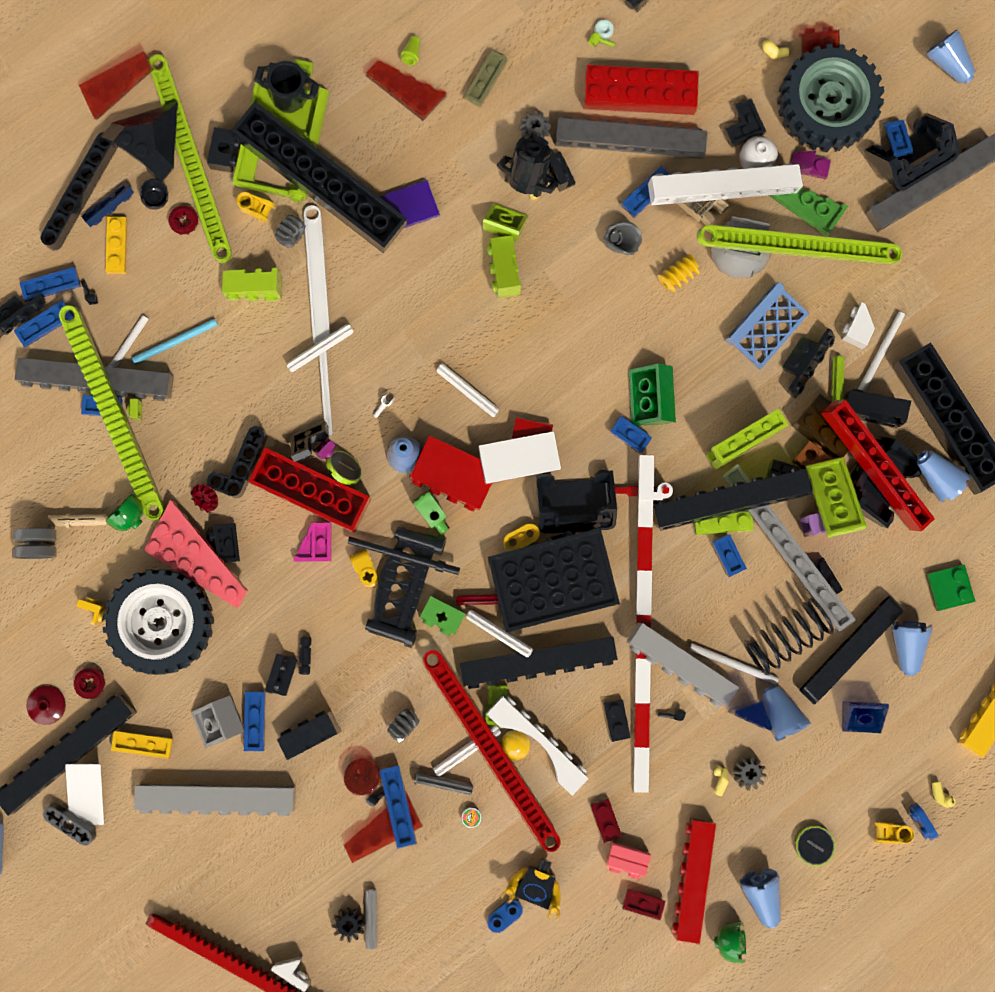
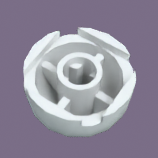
M755 136L747 140L739 154L743 169L749 166L761 168L766 165H775L778 157L776 145L772 140L764 136Z

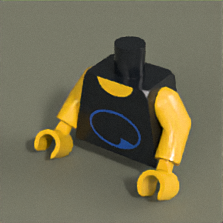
M541 858L537 868L529 865L527 868L520 869L512 875L506 890L501 894V898L508 894L510 896L508 903L514 897L547 909L549 910L547 918L550 919L551 913H555L557 921L560 917L561 892L559 882L555 880V875L548 873L552 862Z

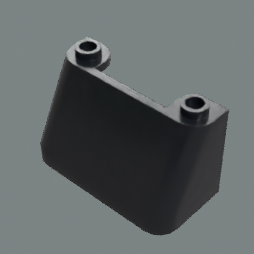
M925 113L917 118L913 125L914 135L910 137L913 148L912 155L896 157L892 155L891 149L885 152L881 145L874 144L864 150L866 158L893 187L900 191L907 190L957 159L960 149L953 123Z
M874 437L905 479L918 477L922 473L917 465L918 456L901 442L893 438ZM856 461L849 474L863 516L881 527L889 528L894 520V512L889 509V502Z
M599 470L594 474L593 480L555 482V477L549 473L536 475L539 529L541 532L565 533L573 529L575 532H582L599 528L601 530H610L616 526L617 500L613 470Z

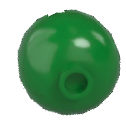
M130 494L108 516L105 522L117 531H128L131 528L135 530L143 522L141 520L143 515L142 503L136 496Z
M730 922L723 925L719 930V935L714 938L715 949H719L720 955L730 963H745L746 960L742 959V954H746L745 931H741L740 927L744 926L743 922Z

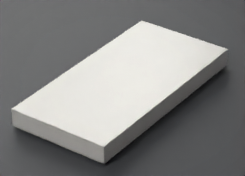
M554 432L478 446L485 484L561 469Z

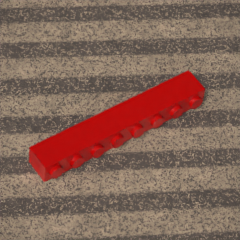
M834 400L821 412L909 530L922 532L935 520L934 516L846 400Z

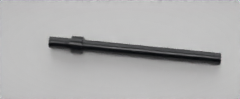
M350 536L348 538L347 544L431 567L441 573L445 571L459 575L460 572L459 567L446 564L442 560L435 561Z

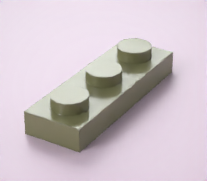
M491 50L466 92L464 99L481 108L507 64L508 58Z

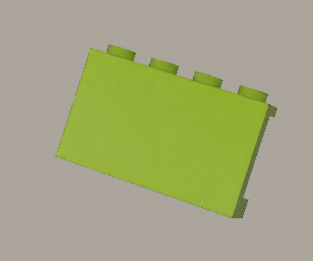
M778 408L712 447L711 451L706 453V457L714 470L781 432L789 424Z

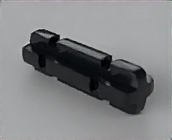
M311 637L300 638V645H302L299 651L300 675L310 674L311 648H309V645L312 643Z

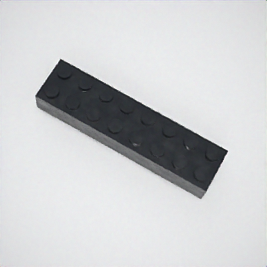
M930 342L894 364V370L954 464L969 474L970 481L967 479L966 483L973 494L981 493L995 485V442L932 343Z

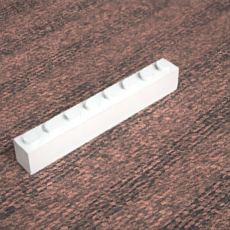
M786 163L781 166L766 165L761 168H756L755 166H749L745 169L729 168L725 171H720L719 169H713L709 172L693 171L688 174H683L682 172H676L672 175L656 174L651 177L648 183L651 205L797 193L803 186L799 164L792 165V163Z

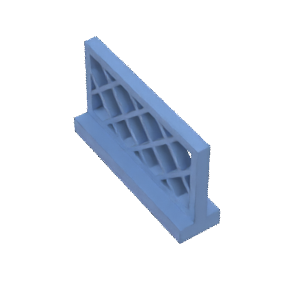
M780 282L773 284L725 339L730 345L735 346L759 370L762 369L809 315L783 289L784 286ZM781 295L787 299V307H778V298ZM787 309L788 320H779L778 310ZM791 309H797L802 314L798 320L791 319ZM768 310H774L775 321H766L765 313ZM775 323L776 334H767L766 324ZM779 323H788V332L786 334H779ZM755 324H762L763 335H754L753 327ZM754 337H763V348H754ZM767 337H776V345L773 348H767ZM743 338H750L751 349H744L739 344ZM764 350V359L759 363L755 359V351Z

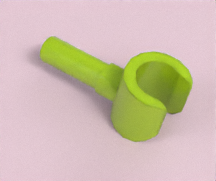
M593 33L588 40V44L596 47L598 43L611 47L615 45V42L601 38L599 33Z

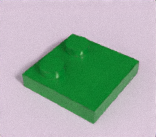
M965 565L926 574L936 611L976 602Z

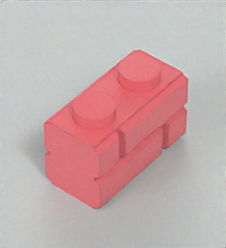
M612 841L606 859V866L609 867L611 872L620 874L621 871L628 872L629 877L639 879L640 876H646L651 853Z

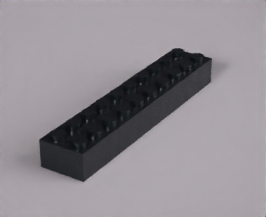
M256 101L231 129L232 137L383 254L406 226L407 218Z

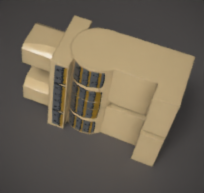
M725 199L677 203L690 216L695 218L698 223L702 221L706 225H711L717 218L711 212L714 208L720 214H723L729 207Z

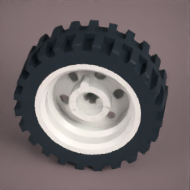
M149 569L143 573L137 572L133 574L131 579H125L121 582L122 586L119 589L115 588L113 590V598L111 601L107 600L105 605L108 606L107 614L103 613L102 618L106 620V627L102 628L103 633H107L108 640H105L107 646L112 647V654L114 657H118L124 666H129L133 671L149 675L179 672L178 670L189 667L190 663L194 660H198L201 657V652L208 647V639L213 634L211 631V626L214 624V618L211 616L213 609L207 601L206 593H203L200 586L186 576L165 569ZM159 599L164 600V604L162 606H158L157 601ZM145 608L146 613L143 616L140 615V610ZM176 609L180 610L181 612L180 616L175 617L173 615V612ZM164 618V626H158L157 620ZM141 627L145 630L143 635H140L138 632ZM173 629L179 630L178 636H173ZM157 638H160L162 641L159 646L155 644Z

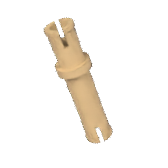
M66 513L65 515H48L47 523L48 527L65 526L66 528H71L72 526H108L105 522L108 514L71 515V513Z

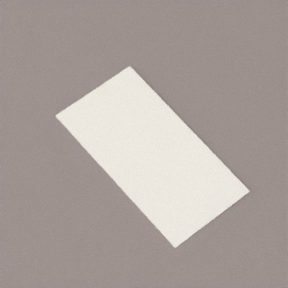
M65 764L69 811L89 825H104L100 764Z

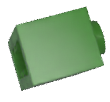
M430 596L420 617L424 619L422 623L433 627L435 624L441 627L440 632L450 636L451 633L456 634L465 613ZM443 612H445L447 620H443L441 623L438 622L439 618L436 617L437 614H442Z

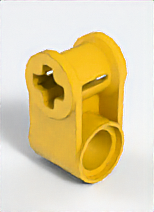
M242 192L237 196V204L241 212L259 221L268 222L267 217L271 209L275 207L272 202L248 192ZM244 200L251 201L248 206H242Z
M364 549L349 556L360 581L366 587H374L378 583L379 578L368 550ZM368 573H369L371 576L374 575V576L371 578V579H372L371 582H368L367 580H364V579L367 578L366 574H368Z
M875 821L876 838H874V842L908 844L914 839V831L905 824ZM902 829H906L907 836L901 839L899 832Z

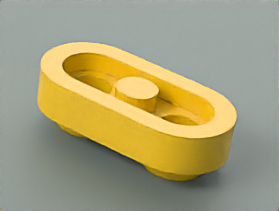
M526 524L505 536L504 547L507 551L527 547L538 540L540 531L536 525ZM532 531L534 533L533 537H528L526 532ZM514 539L516 540L517 544L515 546H511L509 544V541Z

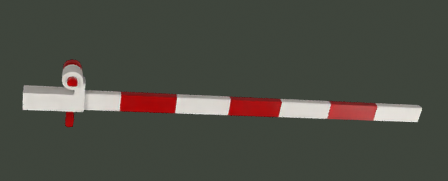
M639 455L638 486L616 487L615 492L616 494H627V496H638L636 625L643 623L651 628L653 501H662L670 497L673 493V488L668 483L654 486V456ZM640 652L639 655L636 654L633 792L649 793L651 663L645 660L646 656Z

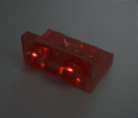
M823 26L822 30L815 31V28L804 29L803 33H799L802 54L806 51L811 53L816 46L824 49L826 44H832L833 48H837L840 44V29H834L833 26Z

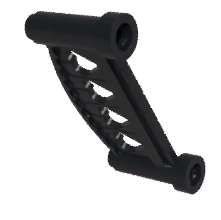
M397 527L394 538H397L398 542L393 549L403 551L404 548L408 547L415 555L432 560L434 554L442 555L447 538L440 535L438 537L431 536L405 527ZM388 556L376 588L374 617L372 620H367L365 630L369 633L404 643L405 647L413 648L418 630L410 627L429 567L413 562L402 563L401 559ZM404 566L413 578L397 582L395 580V575L398 574L397 568ZM398 584L407 596L391 600L389 594L392 592V585ZM392 603L401 615L388 619L384 618L383 613L386 611V604Z

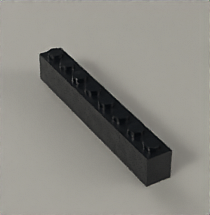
M794 468L790 470V473L782 474V472H778L766 479L757 477L752 479V482L745 484L743 481L732 484L733 487L729 488L720 486L714 488L712 492H696L695 496L692 497L683 495L677 497L675 501H659L657 505H654L659 530L672 529L812 495L807 469Z
M614 637L533 650L529 657L516 653L460 663L463 685L468 686V689L480 688L479 684L486 682L487 686L499 684L498 680L506 679L507 683L518 681V677L525 676L526 679L537 678L539 673H545V676L555 675L556 670L564 669V673L576 671L575 667L583 666L584 670L595 668L594 664L602 663V666L613 665V661L618 660Z
M124 695L111 696L106 700L107 705L102 709L100 707L95 709L90 714L92 717L87 721L82 720L75 726L76 730L71 734L68 732L62 736L57 746H50L44 751L45 755L41 759L36 758L29 763V769L25 772L23 770L13 777V782L9 785L6 783L0 787V807L7 816L15 814L65 773V764H76L137 713Z

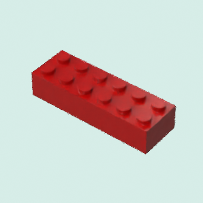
M587 65L584 109L695 115L698 107L699 71Z
M268 448L264 449L248 481L251 485L352 533L356 532L371 501L369 496Z

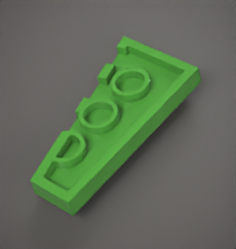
M800 189L797 193L768 195L825 236H828L849 207L845 204H837L828 197L826 199L820 197L811 190Z

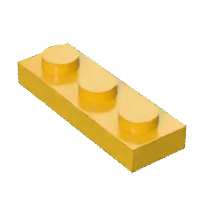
M107 217L105 268L107 274H126L128 222L126 217Z
M114 731L111 751L170 759L174 739Z

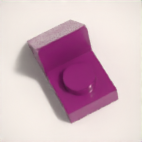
M816 151L796 152L793 154L791 163L792 165L799 164L801 174L827 179L831 163L830 159L815 156Z

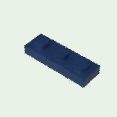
M124 181L81 217L91 228L93 225L99 224L104 216L113 213L119 204L128 201L134 191Z

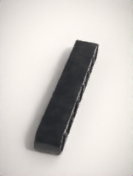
M104 132L99 133L41 233L40 239L42 243L52 251L59 250L64 244L117 150L110 144L103 146L105 140L101 136ZM101 156L98 162H94L96 157ZM92 172L89 178H85L87 173ZM83 188L80 194H76L78 189ZM73 204V208L67 211V207ZM64 221V224L58 227V223ZM51 237H55L52 243H48Z
M886 597L803 684L799 691L813 705L819 702L905 609L893 597Z

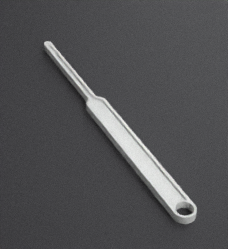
M311 205L304 210V224L306 225L305 237L313 343L316 344L330 335L322 217L320 209L317 206ZM315 209L319 214L316 219L311 220L307 218V212ZM326 350L319 355L324 421L328 425L329 437H331L333 429Z

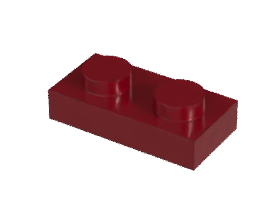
M609 798L591 804L590 806L603 843L622 837Z
M627 889L622 909L661 921L666 901Z

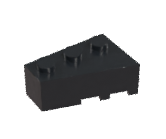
M859 389L848 391L844 398L860 420L895 429L907 423L912 401L875 393H864V391Z
M323 710L315 715L316 719L310 722L306 719L297 724L299 728L293 731L289 728L280 733L281 737L277 741L287 760L342 732L332 711L326 713Z

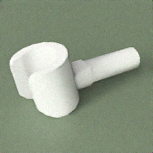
M386 393L381 398L382 403L373 416L377 418L386 406H390L395 401V397L391 401H387L386 396L389 393Z

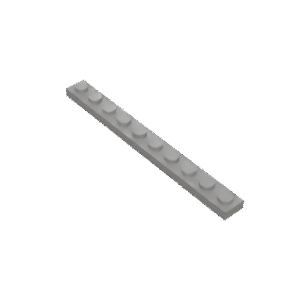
M738 464L722 475L730 487H733L732 484L741 481L744 484L751 482ZM767 505L748 510L813 598L824 609L837 630L840 632L856 621L771 507Z

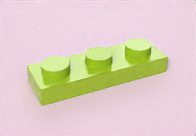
M749 511L694 523L695 535L754 530L753 517Z

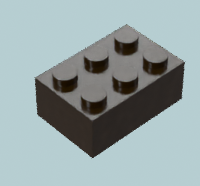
M819 394L792 427L809 441L818 443L822 447L821 450L826 454L829 453L835 458L844 457L849 451L821 414L832 402Z

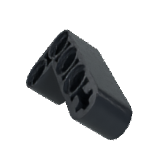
M258 426L251 427L246 434L229 476L213 472L207 477V484L213 490L232 498L242 497L267 441L266 432ZM259 433L261 435V438L255 439L253 437L254 434ZM250 442H252L253 444L255 443L257 445V448L250 444ZM253 449V457L246 458L247 450ZM246 467V474L239 476V468ZM216 477H220L221 484L215 487L213 480ZM238 484V492L232 494L230 491L232 485Z

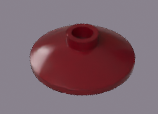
M41 686L29 695L26 704L27 713L38 724H53L65 712V697L55 687ZM43 702L47 704L46 709H42L41 704Z

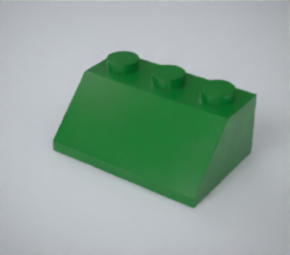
M658 363L630 369L629 385L632 424L635 426L675 423L673 366Z

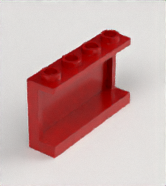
M430 435L409 477L413 485L420 488L424 485L430 488L429 492L437 496L441 493L447 496L446 500L457 504V502L465 504L463 508L472 512L481 509L492 483L485 484L481 459Z

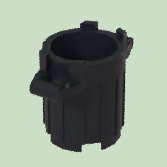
M281 61L276 64L270 62L268 66H258L253 80L261 87L269 90L274 106L284 113H293L300 108L302 109L307 100L316 99L320 87L318 83L308 77L306 72H303L299 65L291 61ZM264 71L268 72L267 79L264 78V81H261ZM306 84L312 85L309 94H307Z
M536 135L533 138L525 139V136L521 137L516 143L513 157L504 155L497 163V167L505 173L504 181L508 182L514 190L523 194H533L534 197L541 196L542 192L551 194L559 183L547 174L552 157V149L548 145L549 142ZM507 163L511 164L510 168L505 165Z

